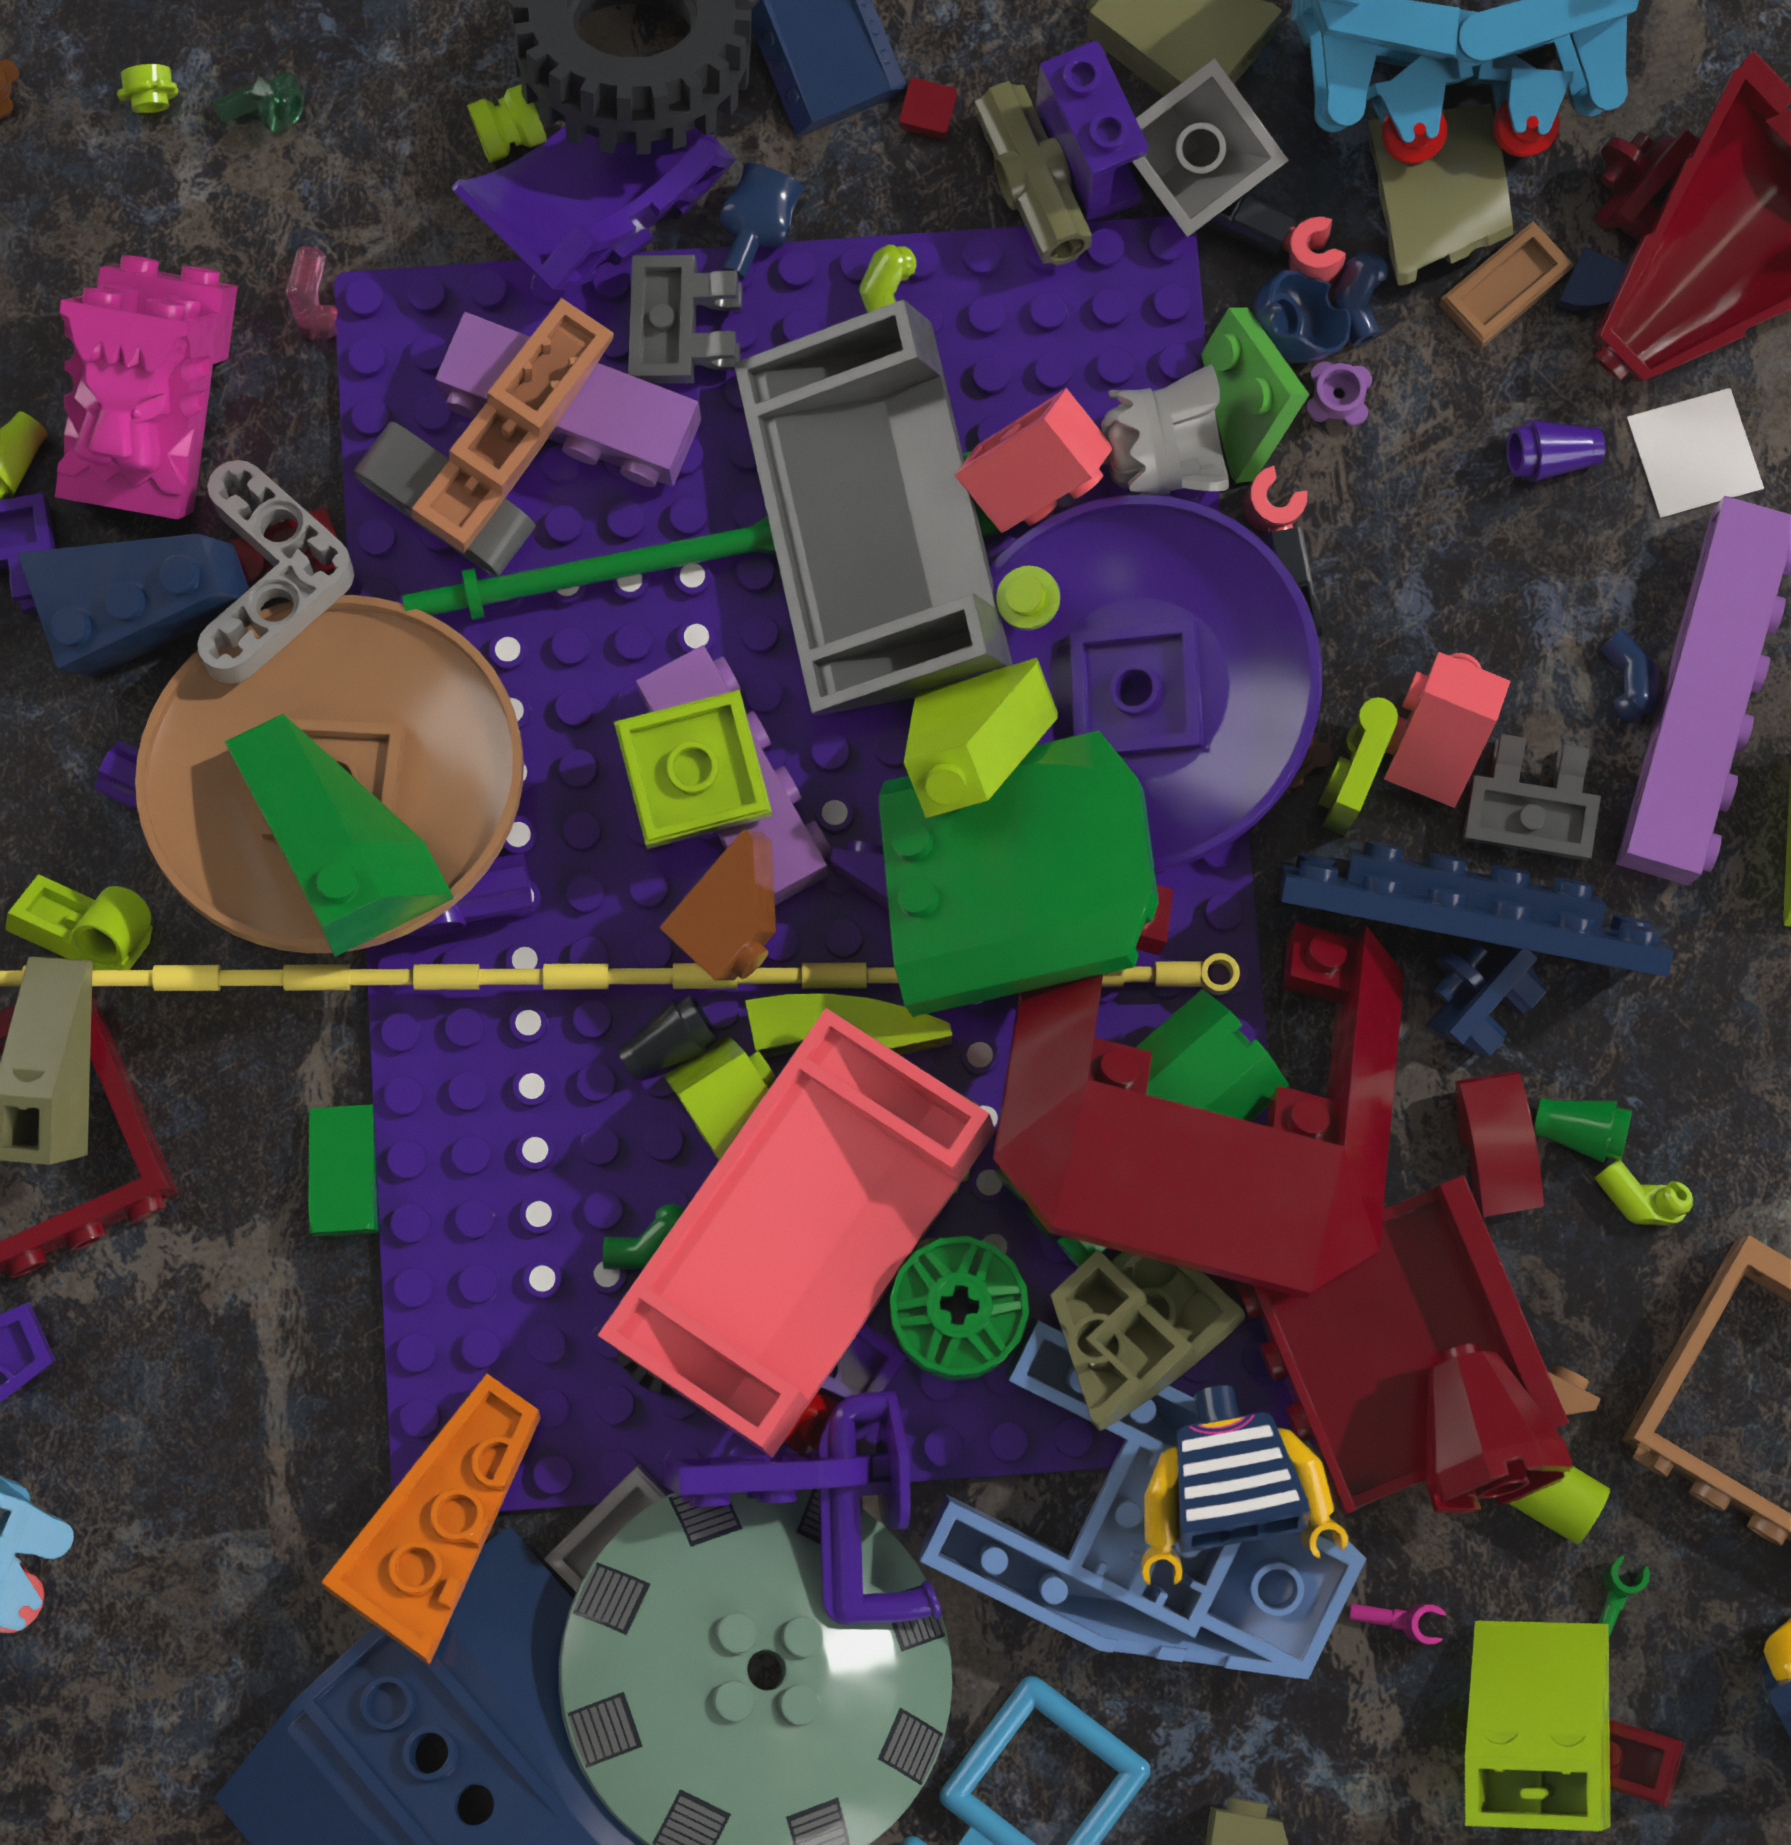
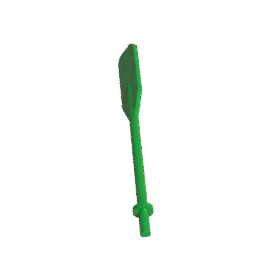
M972 451L963 453L964 461ZM974 500L982 537L988 538L1000 533L998 528ZM767 515L751 527L477 580L475 568L462 570L464 583L402 595L405 611L418 609L429 615L469 608L472 620L485 618L483 605L755 551L776 555Z

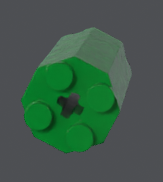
M1203 989L1135 1047L1152 1052L1147 1095L1252 1122L1269 1107L1270 1097L1278 1086L1288 1088L1290 1085L1264 1047L1256 1039L1250 1043L1238 1030L1243 1024L1237 1017ZM999 1167L995 1171L998 1178L1019 1201H1022L1023 1197ZM1030 1207L1024 1211L1031 1222L1048 1240H1051L1056 1235L1046 1230ZM1064 1236L1056 1241L1063 1252L1078 1268L1097 1250L1103 1253L1108 1249Z

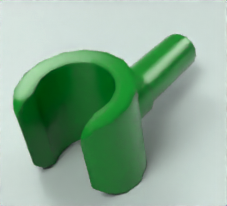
M1624 1555L1608 1564L1603 1572V1583L1608 1594L1597 1624H1609V1637L1627 1598L1643 1590L1649 1583L1650 1578L1649 1568L1647 1565H1644L1637 1572L1633 1587L1624 1585L1618 1577V1568L1623 1562Z

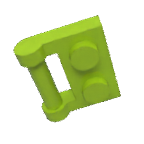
M1372 698L1361 707L1357 717V724L1351 727L1345 737V750L1350 756V760L1339 757L1318 802V805L1329 809L1322 827L1343 836L1347 834L1363 806L1397 724V709L1387 699Z

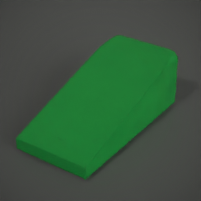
M373 1104L309 1108V1234L315 1237L379 1233Z

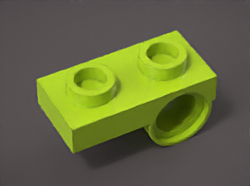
M38 874L9 910L5 930L67 959L93 960L92 970H130L149 945L153 926L150 925L151 912L148 905L138 894L130 889L110 886L105 888L94 900Z

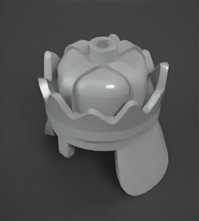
M1212 364L1179 379L1163 389L1153 391L1151 388L1108 391L1109 398L1118 400L1121 404L1107 411L1101 424L1102 433L1112 445V450L1102 465L1108 464L1111 480L1120 488L1131 491L1127 495L1146 494L1164 496L1169 495L1170 491L1182 488L1201 491H1224L1229 488V479L1215 416V408L1220 402V388Z

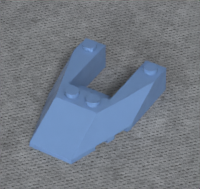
M1032 1318L1004 1377L1010 1382L1092 1422L1063 1332ZM1171 1386L1166 1387L1142 1406L1105 1428L1125 1438V1441L1069 1555L947 1494L917 1552L920 1562L1099 1651L1155 1657L1156 1659L1177 1662L1203 1663L1223 1666L1228 1669L1300 1679H1309L1366 1558L1349 1541L1346 1548L1341 1551L1334 1543L1332 1529L1322 1531L1317 1537L1316 1546L1320 1552V1559L1305 1549L1301 1542V1532L1182 1554L1180 1553L1178 1541L1172 1548L1176 1550L1180 1557L1183 1572L1181 1580L1174 1585V1565L1168 1560L1161 1559L1152 1563L1149 1569L1151 1584L1148 1585L1143 1579L1141 1568L1142 1556L1151 1547L1145 1541L1144 1494L1160 1454L1176 1446L1177 1429L1200 1424L1195 1398Z

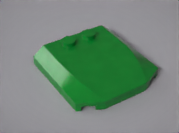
M1099 730L1035 745L988 801L926 818L909 776L884 781L879 794V807L893 960L904 1005L912 1017L1135 967L1139 956L1135 947L1145 922H1152L1159 903L1145 794L1136 775Z

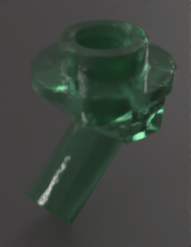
M286 71L278 74L271 80L258 77L255 84L245 86L214 100V105L223 123L259 109L265 128L271 132L279 133L299 119L304 107V93L300 89L297 76Z

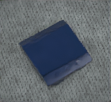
M759 0L751 9V28L755 36L757 54L763 67L768 69L780 96L781 106L787 119L791 122L796 136L802 137L900 96L907 91L908 86L872 0Z

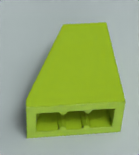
M1037 658L916 693L904 764L926 818L988 801L1057 720L1058 712Z

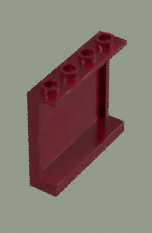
M1464 1175L1440 1184L1427 1192L1384 1208L1380 1248L1375 1257L1306 1299L1239 1281L1234 1283L1236 1295L1247 1319L1251 1320L1258 1317L1268 1339V1342L1260 1344L1259 1348L1272 1380L1276 1382L1284 1378L1294 1402L1285 1407L1293 1433L1303 1443L1310 1441L1315 1455L1323 1464L1332 1502L1336 1504L1340 1514L1351 1513L1356 1508L1427 1480L1428 1374L1434 1366L1441 1364L1439 1355L1451 1348L1464 1344H1477L1479 1351L1497 1352L1555 1429L1569 1423Z

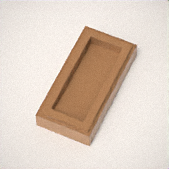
M1532 221L1443 296L1439 306L1481 350L1572 272L1575 265L1539 226Z

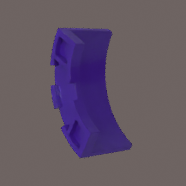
M564 126L547 139V142L540 144L518 160L477 178L458 179L452 186V190L553 290H565L592 281L596 275L594 269L608 258H611L620 265L649 245L653 240V235L648 229L672 209L683 216L708 192L737 159L711 134L705 136L696 128L686 131V146L673 150L667 139L651 142V154L636 155L635 143L617 142L614 153L599 151V138L588 134L584 136L579 144L566 139V129Z

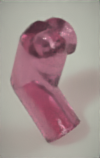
M304 246L296 251L286 294L298 331L312 340L316 336L331 339L336 335L338 310L333 305H319L318 296L326 256L317 248Z

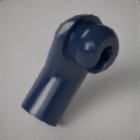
M1360 252L1349 258L1344 264L1332 293V301L1335 308L1347 309L1350 312L1351 326L1349 339L1354 347L1369 343L1381 335L1378 324L1368 305L1374 288L1378 287L1381 281H1385L1388 275L1386 261L1376 253Z
M1622 628L1599 650L1624 676L1625 691L1614 700V709L1623 720L1636 724L1642 721L1646 714L1653 715L1660 704V675L1656 663Z

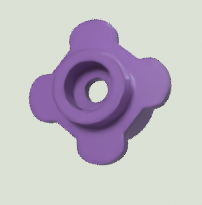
M1323 361L1316 364L1310 374V378L1315 385L1313 398L1308 401L1306 406L1308 415L1317 422L1333 418L1344 420L1349 426L1362 424L1368 416V408L1364 404V398L1367 389L1372 383L1370 372L1363 366L1354 367L1345 363L1332 365L1330 362ZM1342 389L1345 392V397L1342 399L1336 398L1333 394L1334 390Z

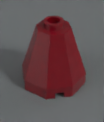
M1464 1344L1446 1350L1439 1355L1441 1364L1434 1366L1428 1374L1426 1488L1434 1513L1465 1514L1482 1510L1478 1499L1496 1498L1498 1505L1517 1501L1561 1482L1565 1478L1564 1472H1570L1573 1468L1565 1441L1498 1353L1479 1351L1477 1344Z

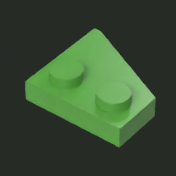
M1228 308L1202 351L1201 356L1204 367L1212 364L1220 388V402L1215 408V414L1230 476L1235 483L1253 482L1308 398L1309 393L1249 308Z

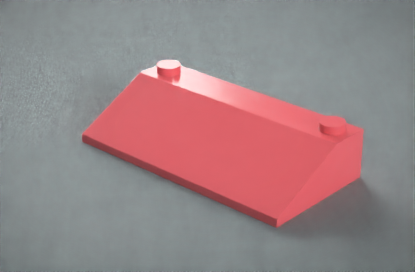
M826 1008L598 1336L716 1421L773 1458L897 1277L898 1271L910 1258L996 1132L990 1113Z

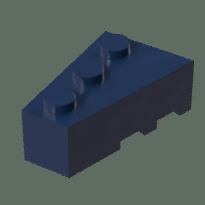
M202 534L17 553L57 669L94 678L210 624L249 590L235 546Z

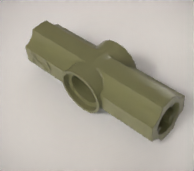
M1008 81L990 87L983 97L975 101V114L982 127L985 139L995 156L996 176L1004 199L1011 210H1019L1042 264L1051 263L1061 266L1075 261L1080 254L1092 247V234L1071 190L1072 179L1064 152L1055 137L1048 139L1024 85H1014Z

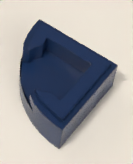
M1584 247L1556 307L1580 313L1609 305L1628 265Z

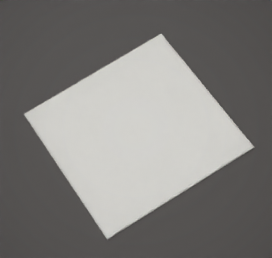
M1731 388L1627 417L1660 518L1719 502L1724 496L1733 498L1764 489Z

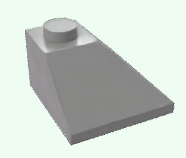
M1215 58L1136 117L1148 143V152L1144 157L1132 162L1187 237L1289 161Z

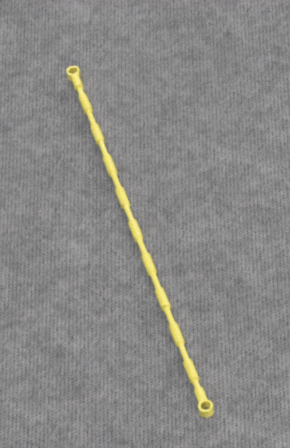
M1217 953L1209 956L1205 961L1155 962L1154 966H1135L1134 968L1103 974L1101 987H1124V983L1154 982L1155 987H1202L1210 994L1223 995L1235 986L1239 979L1240 970L1234 958L1224 953ZM673 963V968H609V964H544L543 969H480L479 964H414L413 969H350V964L284 965L283 970H221L220 965H154L153 970H92V986H153L154 991H220L221 986H283L284 991L350 990L351 985H413L414 990H479L480 985H543L544 990L609 989V984H673V989H738V984H802V989L866 988L868 983H899L895 967H867L866 963H802V968H757L747 978L741 979L738 976L735 980H714L697 963ZM1222 964L1226 966L1230 972V981L1224 985L1213 983L1208 976L1210 965ZM23 966L22 970L0 971V987H21L26 966Z

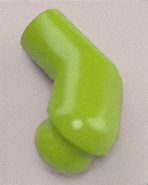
M889 244L874 253L859 289L867 313L895 303L894 294L900 282L907 280L911 274L915 273L916 258L908 247H896Z
M1616 1160L1594 1177L1625 1218L1634 1224L1670 1226L1682 1221L1686 1213L1693 1206L1692 1193L1684 1184L1671 1181L1668 1185H1641L1621 1160Z

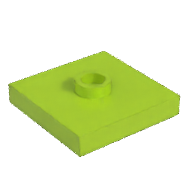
M740 689L614 722L647 849L773 817Z

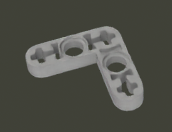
M241 460L226 462L214 470L210 475L207 485L209 497L218 516L270 562L274 568L207 625L200 634L197 645L206 671L213 679L228 684L242 682L258 671L342 597L351 587L354 578L353 565L348 550L343 543L258 467ZM233 486L239 490L248 488L252 500L257 506L256 510L252 513L250 506L240 496L233 495L229 497L227 491ZM291 519L298 524L295 534L286 541L272 542L264 537L265 529L275 520ZM310 548L312 556L322 565L328 566L333 563L335 571L330 575L322 571L314 574L308 557L304 555L305 551ZM272 598H287L294 603L292 612L281 621L270 622L259 616L261 607ZM250 621L252 628L261 638L256 639L252 630L247 633L243 624ZM223 644L231 648L239 646L241 654L233 659L228 654L220 656L217 649Z

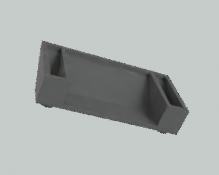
M903 299L735 362L734 367L811 713L818 716L915 698L918 692L1013 665L1002 617L996 604V592L974 499L954 476L965 461L932 322Z

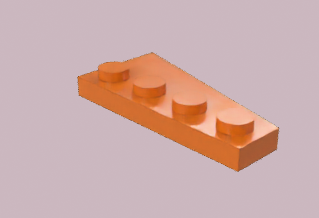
M486 1374L322 1580L321 1583L324 1589L426 1664L430 1665L541 1419L539 1410L489 1374Z

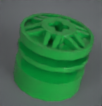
M969 1236L940 1238L916 1250L898 1271L890 1295L892 1333L906 1358L924 1373L948 1381L977 1379L999 1368L1021 1341L1029 1316L1027 1286L1015 1263L995 1245ZM955 1290L966 1291L967 1302L972 1305H978V1314H967L963 1325L951 1323V1313L940 1309V1302L952 1300Z

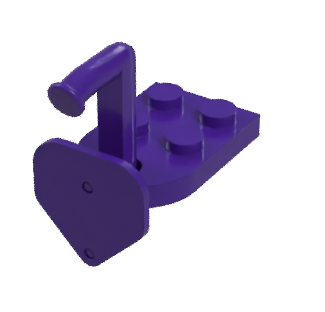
M895 1391L859 1393L848 1396L837 1404L825 1423L818 1441L817 1453L775 1454L773 1458L768 1455L663 1459L664 1486L681 1495V1501L690 1502V1506L729 1505L730 1493L747 1492V1498H756L757 1503L797 1501V1489L819 1488L822 1602L824 1611L834 1622L842 1625L907 1622L932 1616L934 1619L941 1617L939 1601L929 1581H923L921 1588L910 1591L863 1594L860 1496L878 1495L879 1512L884 1525L895 1530L907 1529L910 1521L909 1454ZM880 1422L876 1454L856 1453L855 1423Z

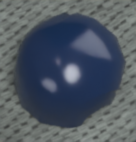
M1282 270L1272 275L1256 295L1253 308L1254 317L1288 363L1315 362L1339 352L1350 336V312L1347 309H1338L1331 305L1328 299V291L1331 285L1326 281L1307 278L1299 270Z

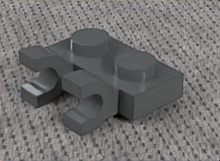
M632 255L628 375L649 383H694V365H702L714 370L735 371L734 363L740 361L741 346L740 343H736L735 331L695 332L696 305H704L710 309L720 311H742L743 287L741 283H738L737 271L697 273L698 263L695 255Z
M1501 734L1499 739L1494 740L1491 778L1477 775L1471 778L1462 840L1584 861L1590 860L1601 799L1599 795L1582 793L1590 748L1564 744L1562 750L1558 749L1556 751L1553 771L1554 787L1550 788L1519 782L1527 738Z

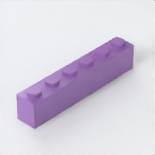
M1724 496L1711 513L1616 865L1688 886L1702 875L1703 870L1711 872L1715 865L1722 841L1721 835L1713 833L1719 810L1728 811L1738 782V776L1729 773L1735 751L1742 753L1745 750L1753 728L1754 716L1745 714L1750 693L1760 692L1770 664V657L1761 655L1766 634L1776 633L1785 609L1786 598L1777 596L1782 575H1791V514Z

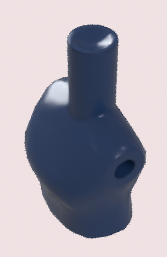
M755 163L744 164L739 184L725 201L719 217L720 225L735 236L722 271H737L738 281H743L758 246L771 248L784 246L791 228L794 209L804 191V186L798 180L764 165Z

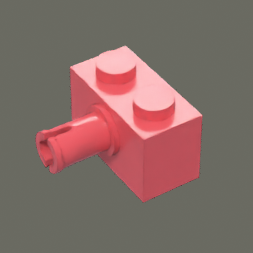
M1066 388L977 444L954 476L998 530L1003 533L1023 520L1028 526L1036 524L1058 504L1057 499L1067 493L1073 499H1076L1093 488L1103 477L1099 468L1111 452L1112 445Z
M1438 652L1428 676L1416 671L1407 691L1402 707L1411 710L1408 720L1398 716L1396 727L1385 751L1393 756L1384 780L1455 808L1497 722L1510 680L1483 670L1480 663L1468 654L1453 653L1448 656Z

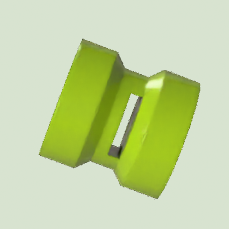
M521 84L507 89L504 97L498 99V106L494 107V104L485 98L467 105L476 133L490 164L508 156L511 149L510 143L514 142L516 147L524 145L532 148L547 142V137L534 102L526 103L522 96Z

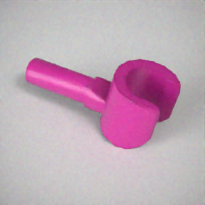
M1352 1603L1349 1620L1391 1626L1393 1629L1403 1630L1404 1634L1416 1643L1437 1644L1442 1641V1638L1422 1635L1418 1628V1621L1422 1614L1426 1612L1446 1615V1613L1440 1607L1431 1604H1414L1405 1611Z

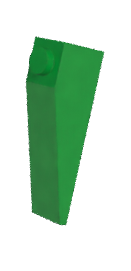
M284 714L224 741L335 957L454 899L424 840Z

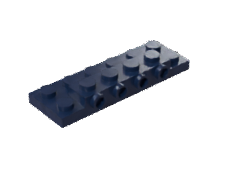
M1366 841L1364 850L1349 848L1344 872L1335 868L1336 861L1317 855L1298 853L1296 863L1281 860L1276 884L1281 902L1669 977L1674 951L1659 936L1660 932L1651 929V922L1625 915L1614 914L1611 924L1603 923L1607 904L1600 896L1591 895L1593 885L1586 882L1555 877L1553 887L1529 883V872L1499 865H1492L1490 875L1465 870L1467 861L1464 859L1438 853H1429L1426 863L1402 858L1404 848L1377 841Z

